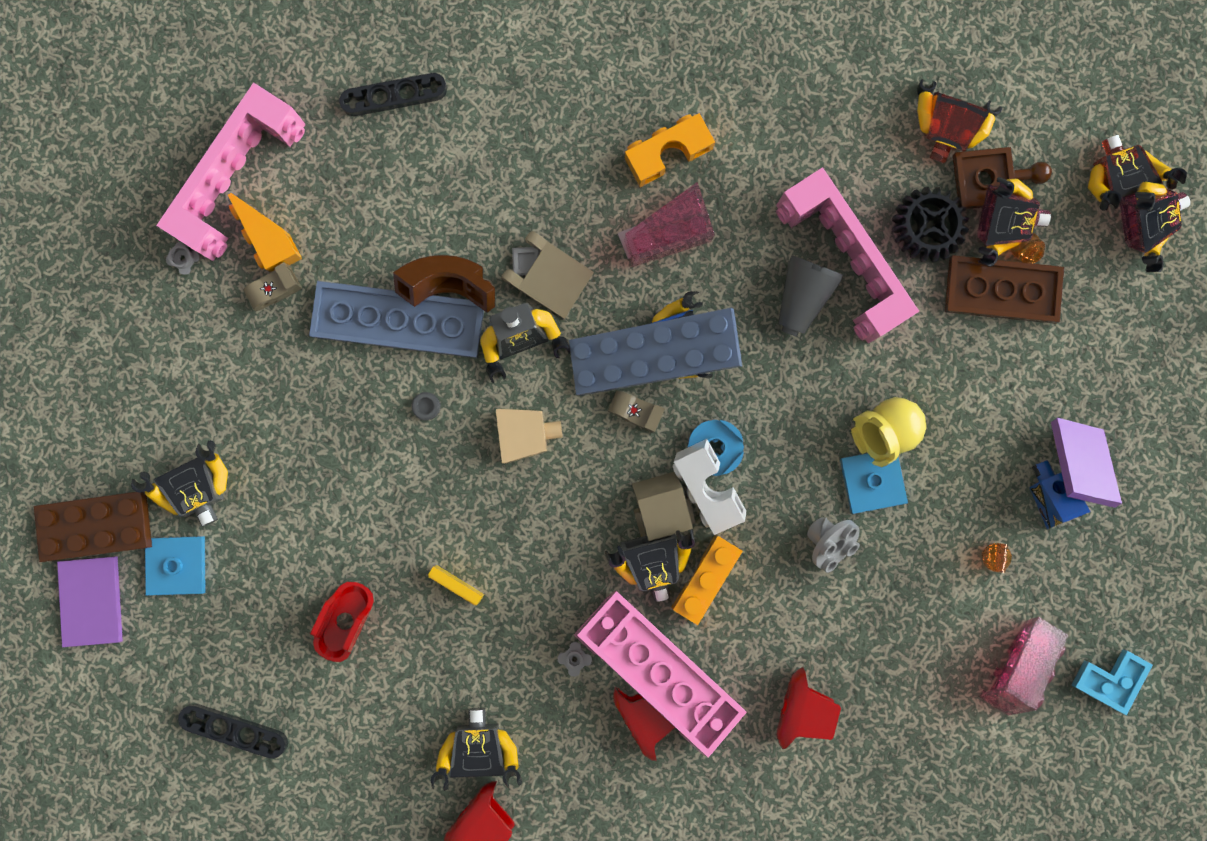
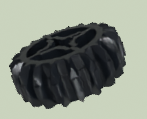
M924 187L921 192L916 189L911 193V197L906 195L902 199L903 204H899L895 208L898 214L892 217V221L898 225L894 226L891 232H900L901 235L895 239V242H905V245L901 248L902 252L907 251L909 248L912 249L910 258L914 259L920 253L921 262H925L930 258L931 262L935 263L939 260V257L945 260L950 257V253H956L959 250L958 245H962L966 239L962 235L967 234L969 228L963 226V224L969 221V217L961 216L966 207H957L956 204L960 201V198L949 199L951 191H946L941 195L940 187H936L932 192L929 187ZM921 205H935L939 207L940 210L933 212L927 209V207L923 208ZM911 213L914 215L913 219L917 223V231L913 233L910 225ZM946 216H948L950 221V234L947 233L949 230L944 225ZM938 217L934 222L935 225L923 232V229L927 227L926 224ZM923 237H930L934 241L938 240L941 244L929 245L920 240Z

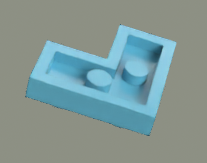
M1122 649L1110 673L1084 660L1071 686L1116 711L1127 715L1153 665Z

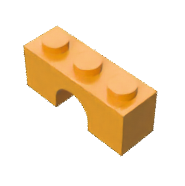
M700 113L691 116V114L685 115L676 122L677 125L669 129L666 127L660 128L652 134V138L644 142L642 140L635 141L627 147L625 161L639 187L665 174L666 168L660 157L664 150L677 148L684 153L688 162L713 150L715 141Z
M715 535L702 555L695 573L685 583L671 608L698 625L743 551Z

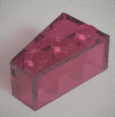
M698 182L625 234L624 242L632 267L712 242L715 233Z
M1040 617L1026 620L1007 650V653L1010 655L1004 668L1001 670L997 667L993 673L997 677L989 692L983 690L979 697L1006 715L1036 711L1044 701L1043 693L1047 684L1055 676L1054 667L1057 660L1063 656L1066 650L1064 644L1068 635Z

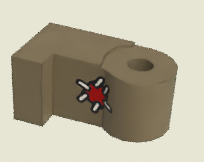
M283 262L276 266L273 272L248 284L243 291L254 311H260L303 288L292 268Z
M616 390L607 411L625 419L629 423L654 433L665 408Z

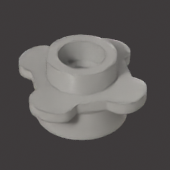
M178 242L169 251L166 263L169 266L178 268L180 274L187 275L191 272V266L194 262L199 261L200 254L195 250L192 251L187 248V245L183 242ZM185 256V260L181 261V257Z
M572 642L570 648L565 653L558 655V662L565 665L570 676L576 677L584 666L591 664L592 657L589 654H585L579 642ZM577 657L578 660L573 662L572 658Z

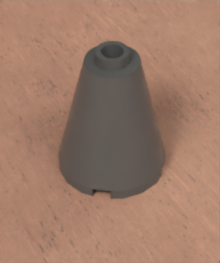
M791 255L788 261L778 324L783 326L781 331L795 337L798 336L799 332L805 334L841 283L843 275Z

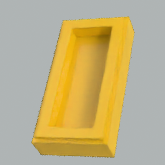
M438 565L433 566L428 574L429 578L473 605H478L485 595Z

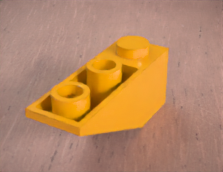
M228 194L232 203L229 205V209L237 221L241 220L244 229L241 230L242 235L249 245L253 244L257 252L254 254V258L262 270L265 268L271 273L275 270L276 266L283 262L291 265L302 259L289 233L234 194Z

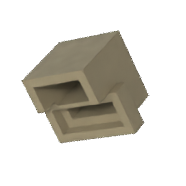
M675 472L632 483L638 508L633 509L641 537L647 536L648 541L676 534L677 530L683 532L693 529L692 524H696L691 502L688 495H684L682 485Z

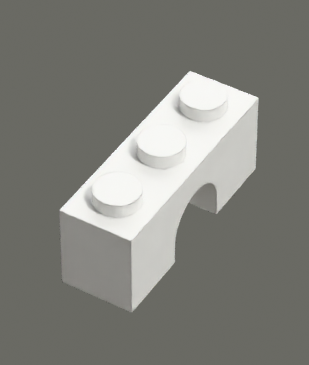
M705 439L677 452L674 459L675 464H673L674 472L680 480L683 479L688 487L686 489L687 495L693 504L697 503L704 526L706 528L710 527L713 534L716 535L745 522L746 509L734 487L723 492H716L706 484L705 480L709 476L718 473L720 462L709 441Z

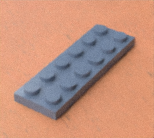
M317 281L309 336L319 339L478 359L484 310L470 300L434 295L414 307L396 294L394 290Z
M733 308L569 340L575 389L578 396L742 367Z

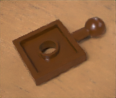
M1011 147L956 152L952 155L957 197L960 198L958 202L959 208L961 206L966 207V209L984 207L990 188L987 187L994 186L997 189L1000 185L996 181L998 177L1005 180L1019 179L1020 181L1030 179L1035 184H1043L1052 175L1051 167L1045 162H1036L1028 169L1014 170ZM980 172H986L990 175V185H983L979 181L978 175ZM1012 193L1009 198L1013 199L1016 194ZM992 194L990 204H987L989 207L995 206L997 195L994 196L995 194Z

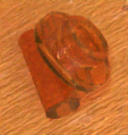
M1033 233L1031 238L1023 239L1019 245L1011 248L1010 251L1014 257H1017L1023 263H1036L1044 255L1045 243Z
M992 543L983 550L982 561L989 570L1005 573L1006 568L1011 563L1012 556L1008 549V544Z

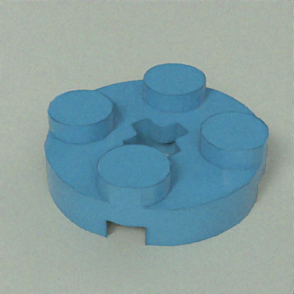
M711 420L701 423L692 431L687 448L705 439L714 443L719 440L722 443L720 448L723 452L720 455L715 453L720 462L719 470L713 476L730 473L740 464L744 453L743 438L733 424L723 420Z

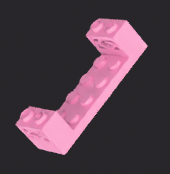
M253 82L156 226L212 261L216 257H221L227 249L226 242L229 238L203 222V217L209 216L215 208L214 201L219 193H224L229 188L231 183L230 177L234 171L240 170L246 162L245 155L251 147L258 145L262 137V130H265L291 147L293 142H298L304 135L305 129L303 127L305 123L291 106Z
M823 167L783 193L776 205L778 208L776 213L783 224L788 223L793 228L817 211H820V221L826 229L831 228L836 235L835 243L843 253H848L852 259L850 262L852 269L858 276L862 275L868 283L866 289L873 299H879L880 303L853 320L856 324L853 327L854 331L862 341L866 339L870 343L919 312Z
M617 591L611 592L574 634L593 654L598 655L680 731L679 734L697 751L708 758L747 713Z

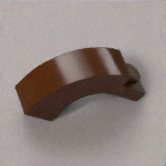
M450 255L427 256L411 261L393 272L395 293L414 307L432 295L450 292L466 297L486 313L495 308V287L488 280L483 279V267L471 260Z

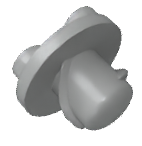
M827 517L819 518L811 524L807 532L808 538L816 545L812 554V561L826 573L833 571L846 556L854 555L860 546L857 542L859 527L851 520H844L834 525Z

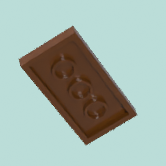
M955 255L949 257L945 312L1053 324L1060 322L1064 267L997 260L993 266L989 267L978 263V260L982 258Z
M130 492L33 506L39 562L152 547L145 492Z

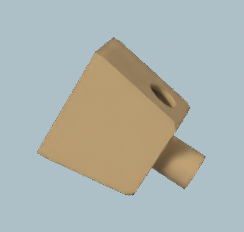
M496 409L503 464L547 452L548 439L563 438L561 421L544 423L542 411Z

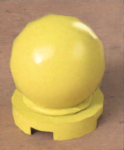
M894 397L880 402L873 411H866L853 419L855 427L851 429V433L859 451L862 454L867 452L875 459L872 464L884 467L894 462L899 454L915 449L923 440L926 430L925 415L916 403L905 398Z

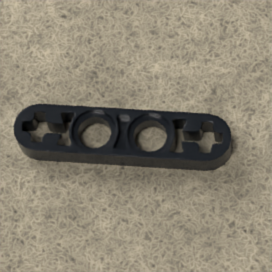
M428 73L347 89L341 94L339 103L347 115L360 116L438 101L446 95L447 85L440 74ZM432 81L442 85L437 88L436 93H432L431 89L422 90L424 96H420L417 84L421 83L423 88L430 87ZM405 86H411L415 89L414 96L410 99H404L400 96V91ZM384 91L387 93L388 98L385 103L376 104L373 102V96L376 92ZM367 93V100L370 106L366 107L365 102L361 101L355 104L356 108L351 109L346 103L350 102V97L352 96L358 101L365 100L363 94Z
M200 704L186 706L180 711L178 716L179 725L185 731L266 758H277L288 747L286 735L279 730ZM195 711V716L199 719L204 720L208 715H210V718L206 725L201 721L190 724V718L187 717V714ZM218 718L225 720L227 723V731L224 734H219L214 730L213 723ZM242 728L252 729L254 732V740L252 742L246 743L241 739L240 732ZM262 732L265 734L262 737L263 740L271 741L275 737L277 738V744L281 745V747L271 751L270 744L262 742L259 747L256 745L261 739Z

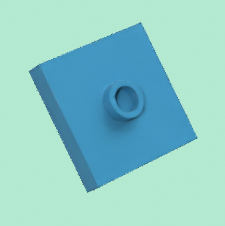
M868 453L840 458L851 514L908 503L899 457L884 467L872 464L875 459Z
M205 536L151 538L152 547L145 548L146 595L205 593Z

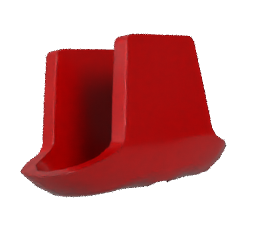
M345 582L324 603L310 635L314 636L313 645L315 651L326 660L342 662L349 657L374 603L373 593L366 586L357 582ZM341 613H349L353 617L351 628L344 630L337 625V618Z
M803 667L797 669L792 674L781 709L776 735L778 743L783 750L797 737L832 740L841 711L840 705L834 703L832 698L808 687Z
M615 687L613 691L614 704L632 733V737L643 755L657 762L655 754L656 743L675 727L640 694L628 696L622 690Z
M497 781L488 782L480 788L465 810L461 812L454 824L448 829L444 836V841H508L512 836L511 829L514 827L515 822L493 797Z

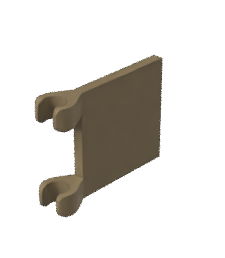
M531 231L526 236L525 242L541 252L524 279L510 269L504 271L501 279L565 319L594 272L549 243L535 231Z

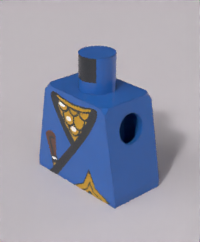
M1048 460L1032 466L1039 482L1029 488L1047 529L1091 512L1084 500L1067 497L1062 472L1055 475Z

